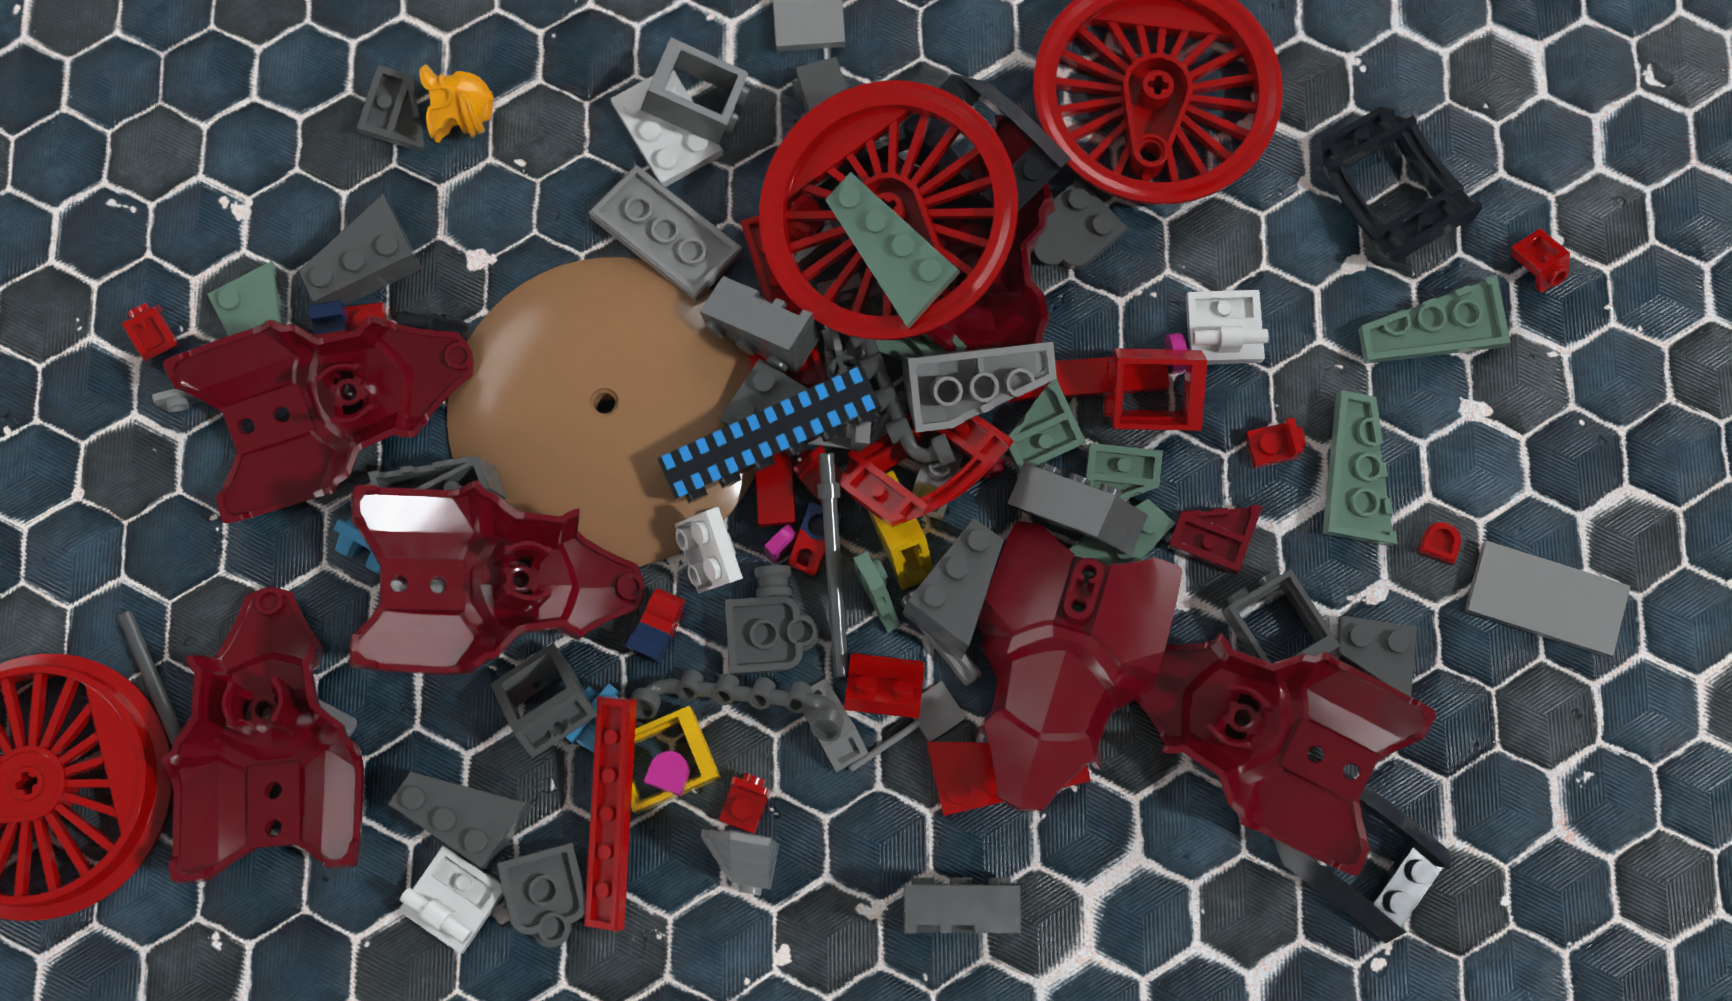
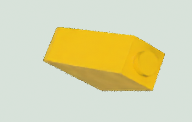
M894 471L886 473L899 483ZM868 510L901 590L922 583L933 570V564L926 536L917 518L891 528Z

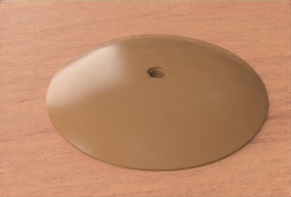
M600 257L558 266L533 277L506 295L488 312L469 338L467 343L473 351L474 359L473 375L448 397L447 430L452 458L477 455L494 465L507 496L504 500L519 512L563 516L566 512L578 508L580 510L578 531L588 540L619 557L636 563L638 567L662 561L682 552L676 542V528L674 524L719 507L724 521L742 500L755 478L756 473L754 468L740 474L741 481L726 488H721L720 484L706 489L708 496L688 504L686 499L681 501L674 498L657 459L727 427L720 422L719 418L750 373V355L739 349L735 344L736 341L727 336H724L723 339L718 338L705 329V323L700 310L713 292L711 289H708L700 299L695 301L642 259ZM608 400L615 402V407L611 412L605 414L598 412L602 402Z

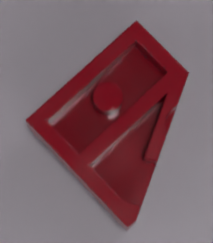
M1251 505L1248 508L1228 509L1227 507L1216 508L1211 511H1181L1167 548L1237 574L1241 568L1262 507Z

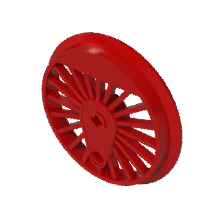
M1073 0L1049 27L1041 43L1034 69L1033 94L1038 120L1042 130L1071 158L1066 164L1068 168L1085 182L1109 195L1142 204L1169 205L1191 202L1219 192L1237 181L1250 170L1267 148L1275 132L1282 106V76L1274 47L1257 19L1237 0ZM1089 26L1106 27L1128 64L1086 28ZM1121 29L1135 31L1140 58L1135 54ZM1146 33L1157 34L1155 53H1150ZM1166 35L1178 36L1171 54H1164ZM1078 37L1119 73L1072 53L1067 49ZM1187 38L1203 39L1182 62L1177 59ZM1215 41L1232 43L1235 49L1190 72L1188 71V68ZM1240 58L1245 62L1249 74L1193 83ZM1060 61L1112 84L1056 77ZM1253 85L1254 102L1195 94ZM1056 90L1114 97L1058 106ZM1197 107L1254 114L1251 129L1247 130ZM1117 108L1070 133L1062 118ZM1122 118V122L1089 155L1077 144V141ZM1192 119L1243 142L1231 154ZM1181 127L1223 163L1207 171ZM1124 134L1126 146L1114 171L1096 162ZM1174 139L1196 173V177L1179 180L1172 151ZM1141 154H1152L1156 160L1146 161L1142 158ZM1127 161L1129 162V169L1132 174L1141 180L1121 175ZM1165 165L1169 182H1149L1159 176Z
M900 80L876 81L846 89L829 97L804 115L789 131L775 152L765 175L759 205V226L765 256L773 275L788 297L801 310L804 309L813 313L814 320L826 327L849 336L871 340H898L915 337L942 327L966 312L987 292L998 277L1011 250L1018 220V190L1012 163L1003 143L985 118L972 106L945 90L928 84ZM912 114L921 115L899 175V124ZM931 118L949 125L950 128L912 179L909 180ZM889 132L888 173H883L875 141ZM960 133L974 145L973 149L919 188ZM865 148L868 150L875 173L872 177L868 176L855 157ZM980 157L983 158L990 176L926 197ZM848 161L863 180V184L888 207H891L899 217L954 267L968 276L952 292L946 287L941 293L944 298L931 304L910 328L905 325L900 315H893V305L885 292L883 293V316L862 314L875 278L868 266L852 310L850 311L833 303L864 261L858 251L823 296L810 285V280L856 248L850 238L803 272L795 258L794 253L848 235L844 228L839 226L791 242L789 222L839 221L832 210L790 211L791 202L804 193L827 199L833 191L815 185L828 175L841 183L846 176L837 169ZM991 187L993 188L994 208L929 209L954 199ZM933 219H993L989 239L987 240L935 224ZM938 235L984 249L974 269L943 248Z
M67 654L28 655L0 664V689L3 692L15 742L14 746L0 724V747L5 754L2 755L0 753V832L6 826L0 841V877L20 830L14 894L0 891V918L15 921H40L71 915L91 907L119 889L135 874L155 847L166 823L173 796L171 777L161 764V759L171 751L169 738L158 712L134 683L114 669L87 658ZM64 678L66 682L42 739L47 679ZM33 679L29 736L27 739L15 683ZM81 682L85 684L89 702L56 742ZM93 718L96 732L64 754ZM98 744L100 745L102 756L74 764L73 761ZM105 766L108 779H79L80 773ZM79 788H110L114 807L77 795ZM75 803L116 817L121 836L115 843L70 807ZM60 816H64L108 851L107 855L93 868L90 866L61 821ZM47 822L81 875L80 878L63 887ZM35 829L49 892L28 896L33 833Z

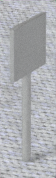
M940 681L922 693L919 719L913 718V723L869 751V754L850 764L848 770L851 772L855 771L917 728H920L927 740L932 742L967 717L944 683Z

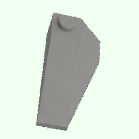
M1053 342L901 357L905 396L915 432L954 428L972 417L990 411L1010 399L1019 397L1057 379Z
M702 829L700 837L730 882L740 884L738 892L761 896L762 888L771 890L779 849L777 842L771 838L733 831Z

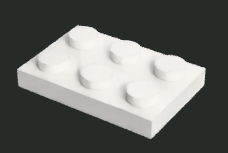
M673 70L665 90L692 101ZM651 76L612 97L610 100L658 182L667 187L723 156V150L720 145L640 110L653 78Z

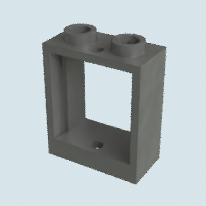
M671 37L648 87L640 110L719 145L724 132L731 134L739 115L734 113L733 110L735 105L742 108L750 88L745 87L744 83L749 72ZM674 67L730 92L722 115L665 90Z
M1277 569L1258 580L1261 587L1251 593L1246 588L1235 593L1227 599L1230 605L1222 611L1223 616L1247 654L1271 663L1239 612L1281 588L1316 642L1295 656L1300 654L1315 656L1323 652L1329 653L1340 646L1291 569L1282 575Z
M554 642L490 684L513 734L532 758L597 716L574 670ZM562 677L567 687L565 690L524 717H520L516 708L518 705ZM561 722L558 726H553L554 723Z

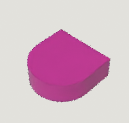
M1174 333L1166 335L1164 339L1165 349L1187 350L1183 334ZM1169 365L1170 374L1183 373L1186 365Z
M790 524L783 527L764 545V555L772 563H776L795 544L798 532Z
M673 751L662 752L652 760L644 783L681 797L689 778V766L679 753Z

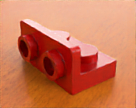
M851 654L844 710L919 719L925 663L918 660Z

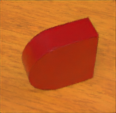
M1434 523L1423 532L1416 553L1448 565H1453L1456 562L1461 546L1460 533L1449 523Z

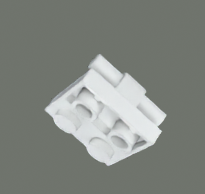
M1259 290L1187 292L1185 300L1189 350H1202L1208 360L1207 365L1263 362L1265 359L1264 343H1268L1269 335L1268 329H1262Z
M719 507L706 510L674 524L676 528V542L684 552L688 564V577L696 587L698 594L743 578L735 557V549L730 535L727 533Z
M443 845L413 889L409 887L404 891L400 898L403 904L398 911L460 954H463L502 898L503 892L499 881L448 846Z

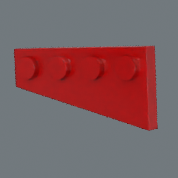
M926 742L943 816L1004 802L996 795L995 773L989 743ZM1084 767L1063 788L1090 782L1088 767Z

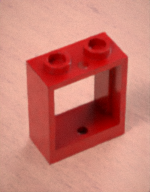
M1114 348L1113 360H1108L1106 367L1107 382H1112L1111 395H1105L1104 416L1109 417L1113 429L1202 431L1207 358L1202 350ZM1125 364L1186 365L1182 411L1122 410Z

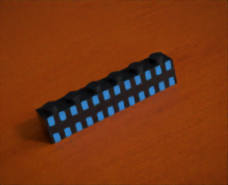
M860 365L657 459L674 498L681 501L686 499L688 504L708 496L706 489L720 484L721 488H726L741 481L740 474L754 468L755 473L774 466L776 464L774 458L785 453L791 458L809 450V442L820 437L823 442H827L842 435V427L853 422L859 427L877 419L878 417L875 412L882 410V407L865 369Z

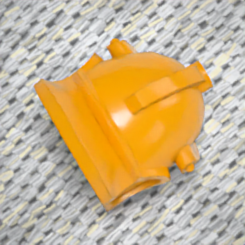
M427 64L419 68L420 80L423 87L429 91L431 106L427 107L426 114L430 138H435V142L440 143L441 139L449 135L452 127L456 125L460 126L464 135L469 133L472 139L476 137V134L485 132L483 122L490 120L494 104L493 92L489 90L485 82L469 72L456 71L453 75L444 76L440 74L437 76Z

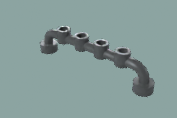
M874 278L864 309L873 300H875L877 306L883 304L884 291L876 278ZM856 296L852 300L850 311L852 310ZM850 336L855 348L863 347L866 357L859 361L865 369L868 378L872 379L875 377L879 387L878 390H875V393L882 407L880 412L888 410L892 421L886 423L885 426L892 443L901 442L906 454L918 462L928 463L939 460L941 465L944 466L956 461L945 433L931 439L932 447L922 448L917 444L876 341Z
M686 670L681 679L654 681L645 688L636 689L630 698L637 699L636 718L644 721L651 720L656 716L661 705L659 695L677 694L679 698L685 701H694L697 697L713 698L715 702L721 705H730L733 701L749 702L757 709H766L769 705L786 706L793 713H803L806 709H816L818 711L814 715L811 731L817 738L824 741L838 739L844 725V718L838 712L834 702L826 696L812 694V688L802 681L792 683L789 691L776 690L775 683L765 677L757 678L753 687L740 686L738 678L732 674H722L719 676L717 683L704 682L702 674L698 671Z

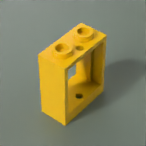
M690 706L635 728V744L674 727L682 726L701 775L687 780L682 795L721 779L694 710ZM633 778L631 809L636 814L679 797L675 794L661 791L642 799Z

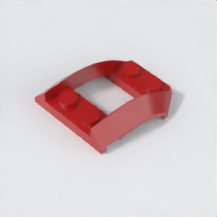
M909 413L906 417L919 446L933 433L938 436L945 433L949 444L971 458V460L942 486L928 495L919 498L884 473L908 456L901 442L893 444L887 433L858 452L852 449L847 454L849 462L846 473H842L840 486L847 495L893 528L926 515L960 496L996 463L1014 443L1013 439L978 415L954 428L915 432Z

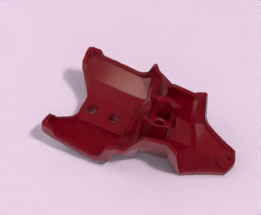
M998 114L994 116L993 129L1003 143L1013 165L1031 145ZM898 157V174L900 175L905 160ZM982 157L967 167L975 180L990 176ZM888 158L880 161L883 173H888ZM914 165V168H913V171H912V174H911L909 180L912 179V177H913V176L915 175V173L918 171L919 167H917V166ZM872 166L865 170L869 177L875 175ZM928 176L925 178V180L922 182L919 188L930 180ZM1049 183L1018 212L1017 228L1011 250L998 277L987 292L956 319L931 332L924 333L947 352L957 351L955 349L957 346L953 343L954 335L967 346L965 350L1043 342L1049 323L1045 294L1032 279L1030 254L1047 226V217L1055 211ZM936 189L926 197L935 195L939 193V191ZM988 189L982 190L980 192L984 194ZM950 219L938 224L987 240L990 236L987 228L978 219H975L970 224H966L965 219ZM938 235L943 248L974 269L984 249ZM960 271L956 278L947 286L949 291L952 292L968 276ZM940 294L932 304L944 298L943 295Z
M369 316L358 326L357 330L321 338L314 336L295 324L282 325L276 320H267L254 328L170 357L163 362V367L175 389L184 391L208 403L224 415L236 447V455L222 489L216 495V500L222 521L229 524L337 492L341 482L351 476L360 450L394 434L400 437H416L439 406L473 375L474 359L472 349L459 332L419 329L399 325L375 316ZM281 407L287 408L290 412V417L286 421L276 419L274 416ZM245 419H250L254 423L255 427L251 433L245 432L242 429V422Z
M473 481L459 489L452 490L381 488L377 485H357L351 494V522L370 547L380 566V605L366 623L350 637L349 664L353 668L399 673L435 675L474 673L484 662L497 659L518 635L558 630L560 634L580 640L585 634L599 626L638 610L644 595V580L636 563L603 549L580 534L578 531L580 510L578 508L566 512L563 516L519 512L497 494L485 490L479 481ZM397 580L402 582L403 585H407L404 591L397 592L392 589L391 582ZM434 581L440 583L442 592L436 593L432 591L429 583Z
M1024 521L1015 522L993 574L978 621V634L983 640V652L997 678L992 711L984 718L977 732L985 733L988 739L995 773L996 795L1010 807L1019 811H1044L1060 790L1084 767L1091 764L1093 768L1101 770L1099 744L1112 713L1139 698L1145 688L1155 685L1177 603L1182 576V568L1180 566L1156 557L1132 563L1105 565L1094 558L1075 556L1044 525ZM1090 571L1095 575L1093 578H1090L1089 584L1083 582L1084 576L1082 572ZM1078 604L1083 606L1085 610L1083 612H1076L1071 606Z
M267 587L245 596L231 631L219 651L213 657L186 656L190 669L195 673L191 707L192 715L175 739L171 751L161 759L162 766L171 777L174 790L173 856L169 860L170 879L173 882L189 884L211 881L239 859L258 848L297 845L309 852L328 869L352 868L357 866L359 862L364 795V765L361 747L348 737L345 725L320 706L313 671L319 667L326 649L310 628L294 593L291 591ZM281 786V794L273 799L271 795L272 790L275 787ZM276 821L281 823L282 829L277 836L273 837L271 830L276 825Z
M1218 633L1214 640L1204 643L1166 644L1155 685L1145 688L1141 696L1135 699L1146 712L1161 736L1163 742L1161 752L1172 754L1184 753L1219 776L1228 805L1238 813L1241 825L1259 831L1353 876L1361 873L1371 849L1362 819L1360 796L1376 763L1393 752L1424 740L1436 718V711L1431 707L1349 666L1327 652L1315 656L1300 654L1272 664L1233 650L1232 645L1221 633ZM1314 747L1321 748L1324 752L1323 760L1319 762L1312 761L1309 757L1310 750ZM1345 765H1356L1359 768V776L1356 779H1348L1343 771Z

